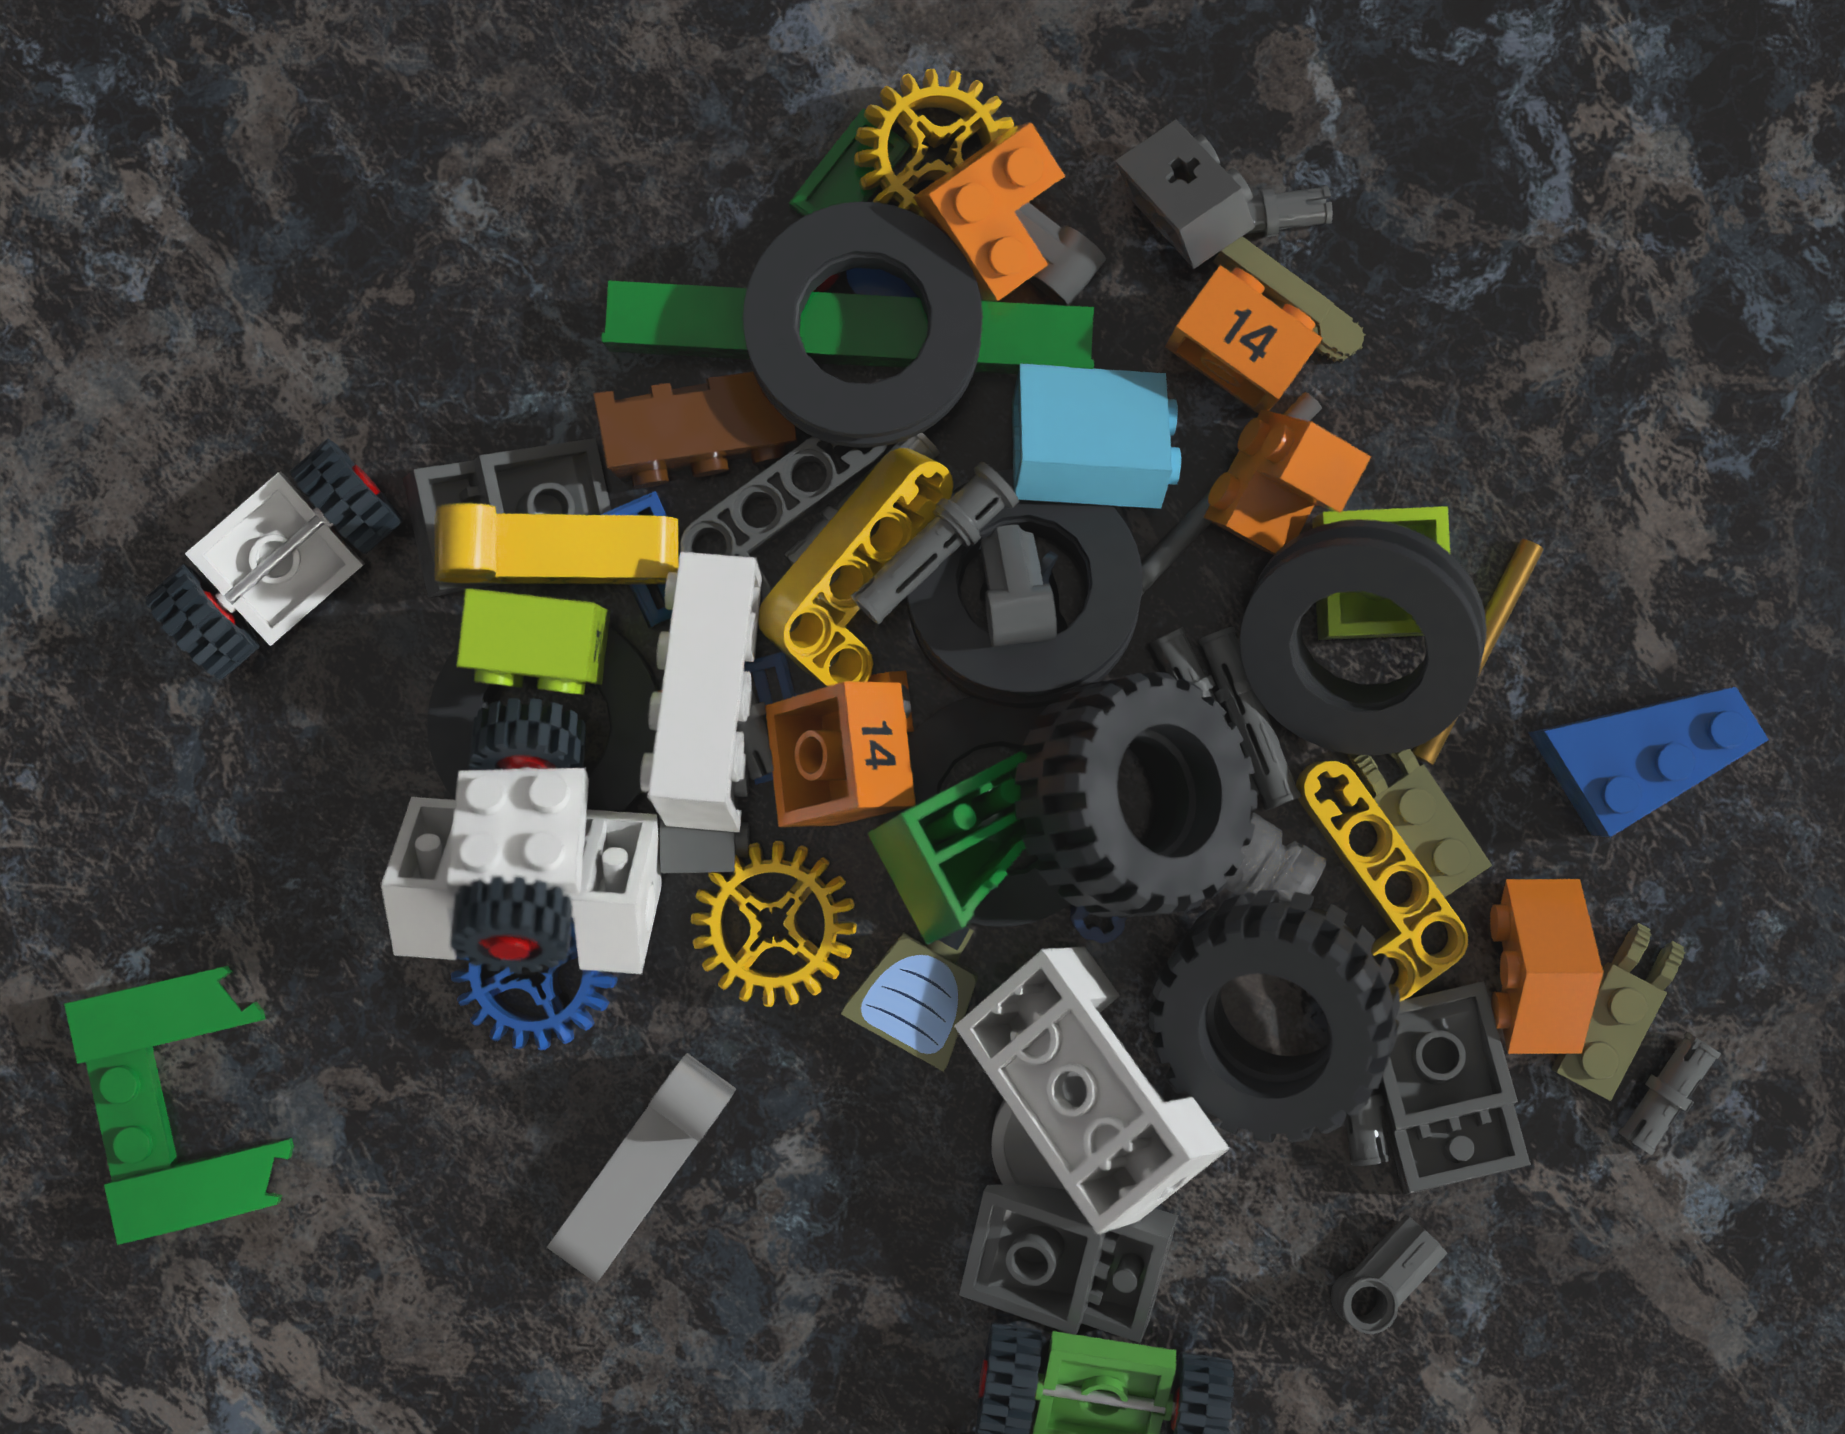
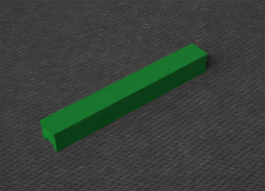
M608 281L605 333H602V343L609 352L749 359L743 325L744 301L747 288ZM812 292L801 313L800 337L806 353L815 363L906 368L917 358L927 337L928 319L920 298ZM981 301L983 314L981 346L974 372L1018 374L1020 363L1094 369V359H1091L1094 307Z

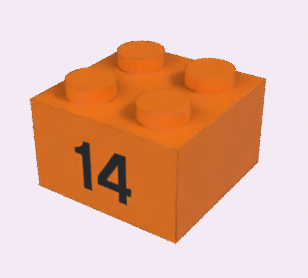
M1220 265L1179 321L1165 347L1259 414L1261 409L1269 411L1280 399L1323 338L1312 331L1316 325L1304 312L1290 304H1285L1281 309L1263 296L1264 286L1252 275L1240 268H1234L1232 272H1229Z
M844 681L765 705L769 746L774 768L772 773L779 827L836 826L916 806L901 683Z

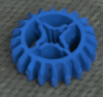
M574 917L571 919L570 935L573 939L570 940L568 957L565 961L559 960L557 966L549 967V969L541 972L546 977L544 982H541L537 975H530L528 977L523 975L510 980L509 976L513 974L510 972V967H506L502 972L490 977L487 963L479 966L469 964V968H462L451 973L453 982L460 983L470 980L472 990L462 993L457 997L459 1005H468L477 1000L482 1007L470 1019L474 1026H479L491 1016L496 1020L490 1031L489 1037L492 1040H500L507 1033L509 1027L514 1029L512 1037L513 1048H524L528 1042L530 1032H534L535 1044L539 1050H546L551 1046V1029H554L558 1039L563 1044L571 1042L574 1039V1030L569 1020H572L583 1030H589L595 1022L590 1013L585 1009V1006L587 1005L598 1011L606 1010L609 1001L605 996L596 992L595 989L596 987H615L617 977L612 974L601 973L600 971L583 970L579 990L571 1003L564 1008L559 997L562 991L559 986L558 976L564 964L578 957ZM513 988L523 989L530 993L536 1005L542 1004L546 1016H533L516 1011L508 1006L498 994Z

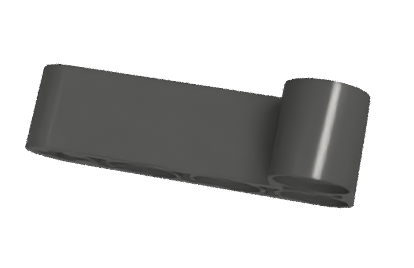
M814 436L810 437L693 521L684 530L681 538V552L695 553L696 542L702 535L708 532H717L726 539V556L752 558V555L864 476L885 455L887 445L871 447V451L864 455L857 448L850 450L841 457L842 465L847 470L837 474L831 457L822 448L832 444L836 455L847 446L826 442ZM805 462L819 463L827 471L825 483L820 489L813 492L801 491L793 484L795 470ZM757 497L769 498L777 506L775 519L763 528L749 526L744 520L746 505ZM759 568L762 577V604L773 588Z

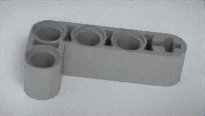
M687 1053L663 1083L647 1109L547 1248L597 1284L687 1157L726 1106L736 1088Z

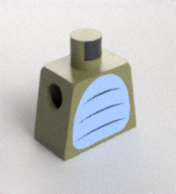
M965 925L962 929L928 945L902 932L847 1000L841 1015L944 1072L959 1034L954 1026L965 1017L978 979V974L975 971L957 962L974 930Z

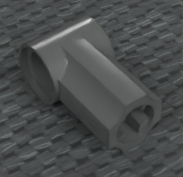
M1028 202L1016 210L1015 213L1048 263V266L1029 278V280L1054 302L1062 306H1070L1106 261V257L1083 234L1066 225L1061 228Z
M1018 525L996 527L992 534L981 539V556L988 589L985 595L986 615L992 647L1055 640L1056 615L1050 584H1043L1033 533L1023 531Z
M1405 1214L1354 1270L1347 1271L1337 1278L1331 1291L1332 1307L1342 1320L1361 1333L1376 1334L1383 1332L1392 1325L1397 1317L1398 1307L1447 1255V1252L1424 1228ZM1363 1287H1373L1377 1295L1375 1307L1367 1315L1355 1316L1351 1308L1354 1294Z

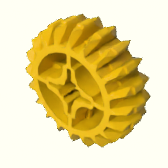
M927 69L924 74L922 89H919L915 78L911 74L903 75L900 80V86L904 97H901L893 88L885 86L879 96L887 110L870 104L864 113L866 119L878 128L859 127L855 137L861 144L873 147V149L857 152L854 156V164L856 166L874 167V171L867 173L860 179L861 189L870 190L880 185L883 191L876 196L873 202L888 204L892 201L897 207L909 210L927 220L913 198L916 194L909 191V189L914 188L923 181H936L962 163L961 148L974 133L977 132L982 146L985 147L1014 126L1011 117H1003L996 121L991 117L1002 103L999 97L994 96L982 105L977 100V97L982 91L983 83L975 80L970 85L967 93L958 90L961 80V74L958 71H951L944 87L938 86L936 70ZM937 107L953 111L962 116L963 119L960 118L949 126L941 127L931 123L924 115L918 117L914 111L922 108ZM898 122L906 132L904 138L911 145L913 158L898 175H895L888 158V137L890 130ZM957 137L944 159L951 162L950 165H945L943 161L938 159L931 164L928 162L920 170L915 171L919 168L929 148L922 145V142H927L931 147L936 148L941 144L946 145L951 139Z
M779 840L773 843L772 859L764 860L763 849L756 842L749 845L751 864L745 866L743 860L736 855L735 872L730 877L724 872H708L710 880L720 887L718 893L708 889H699L695 897L702 903L712 905L711 912H697L691 915L692 924L698 926L709 925L710 934L701 935L693 940L694 948L703 949L713 945L717 953L702 963L704 970L707 972L711 971L722 962L729 971L720 978L718 986L726 990L731 986L736 977L742 979L745 983L740 991L739 999L744 1002L750 1000L755 986L764 987L762 1000L763 1005L766 1007L774 1005L776 988L784 987L788 1003L790 1005L797 1004L799 1002V991L796 984L802 981L812 995L819 994L822 987L814 973L820 970L827 977L836 979L840 974V970L827 958L830 953L841 958H849L852 952V948L847 944L836 941L837 933L850 935L855 934L857 931L856 923L838 921V913L849 911L855 907L854 899L844 898L835 902L831 894L845 885L846 881L843 876L834 877L829 883L825 884L819 876L828 868L829 860L822 857L816 862L812 870L806 868L803 864L808 856L809 848L800 845L795 851L793 861L784 860L785 842ZM770 872L783 873L798 879L784 897L774 901L766 900L755 892H750L741 884L754 875ZM812 891L821 904L825 919L824 936L820 948L808 940V936L799 928L797 922L798 910ZM793 898L795 903L787 911L786 914L788 916L783 923L785 928L789 930L788 934L792 938L787 935L785 938L779 939L776 933L773 939L767 937L758 948H755L754 943L762 934L761 929L765 925V921L759 916L760 912L758 910L761 911L769 907L772 914L776 907L782 909ZM730 899L740 907L739 910L749 919L751 926L750 936L737 954L730 946L725 931V912ZM774 946L782 947L793 955L797 954L807 962L795 970L783 973H769L751 967L763 951Z

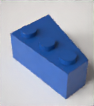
M1737 687L1713 689L1528 732L1591 836L1612 837L1769 740Z

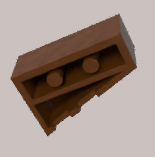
M754 372L709 377L706 379V383L671 389L670 383L651 385L649 387L650 394L614 400L613 391L593 393L607 467L622 482L632 480V485L635 489L668 483V473L692 469L693 477L720 474L729 470L728 461L749 457L752 458V463L755 466L773 464L787 455V450L795 449L799 446L796 426L783 417L770 403L756 380Z

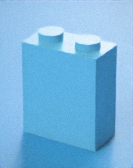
M1020 363L1012 399L1014 493L1018 499L1161 509L1168 484L1176 485L1178 483L1181 468L1180 448L1171 447L1170 436H1174L1176 430L1178 406L1176 399H1168L1166 373L1071 368Z

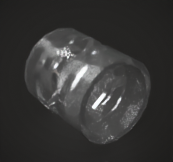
M1251 813L1250 823L1255 824L1252 840L1248 846H1242L1240 852L1245 855V858L1235 875L1226 877L1228 882L1225 888L1236 896L1240 894L1244 896L1250 892L1256 895L1259 890H1277L1280 900L1291 901L1295 892L1310 895L1325 868L1326 859L1297 841L1286 846L1283 845L1282 830L1259 815Z

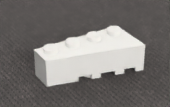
M680 552L678 573H668L665 587V607L668 610H673L670 632L660 633L657 647L658 669L665 670L662 692H653L649 707L650 730H657L654 753L644 754L641 767L642 791H649L648 796L666 826L740 833L741 810L735 809L730 795L732 782H739L740 779L744 780L746 754H744L743 732L736 731L737 721L746 722L748 716H750L751 673L743 670L745 661H754L762 584V577L756 558Z

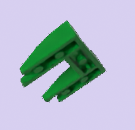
M228 966L64 1004L77 1064L86 1062L112 1181L104 1184L117 1245L277 1205L281 1201V1194L266 1193L274 1158L289 1159L292 1157L294 1149L292 1138L183 1163H178L153 1046L266 1019L264 1010L257 1002L252 1003L242 1011L219 983L232 972Z

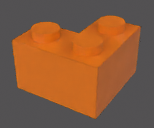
M1030 122L1010 128L913 198L927 220L947 234L965 256L978 284L981 301H998L1048 266V263L1017 217L1015 211L1065 175Z
M1261 409L1258 417L1248 422L1241 432L1237 444L1239 452L1228 472L1223 473L1213 484L1208 497L1210 506L1203 518L1258 549L1275 555L1279 549L1299 535L1315 505L1339 513L1342 512L1371 457L1310 421Z
M1506 879L1501 904L1492 905L1490 914L1493 941H1502L1503 946L1500 959L1501 992H1493L1491 999V1008L1496 1028L1503 1029L1508 1054H1582L1603 970L1580 879Z

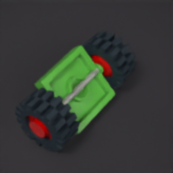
M991 1323L979 1383L976 1434H1029L1035 1400L1038 1401L1034 1415L1033 1434H1159L1163 1420H1166V1434H1229L1228 1425L1229 1419L1231 1420L1232 1416L1231 1401L1234 1387H1231L1234 1379V1370H1232V1361L1229 1359L1181 1352L1178 1355L1177 1361L1176 1350L1053 1331L1044 1373L1042 1374L1038 1373L1041 1359L1042 1331Z

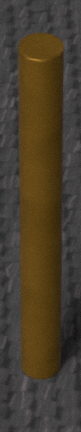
M1521 539L1484 611L1486 643L1479 675L1544 550L1540 545L1530 540ZM1456 720L1436 737L1416 746L1413 750L1415 757L1430 765H1434Z

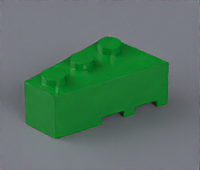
M1022 751L911 808L867 833L927 945L962 929L974 915L972 913L991 889L999 885L1008 874L1006 870L1020 853L1026 849L1021 836L1027 834L1024 820H1017L1015 801L1021 800V785L1015 784L1016 769L1018 763L1025 762L1027 754Z

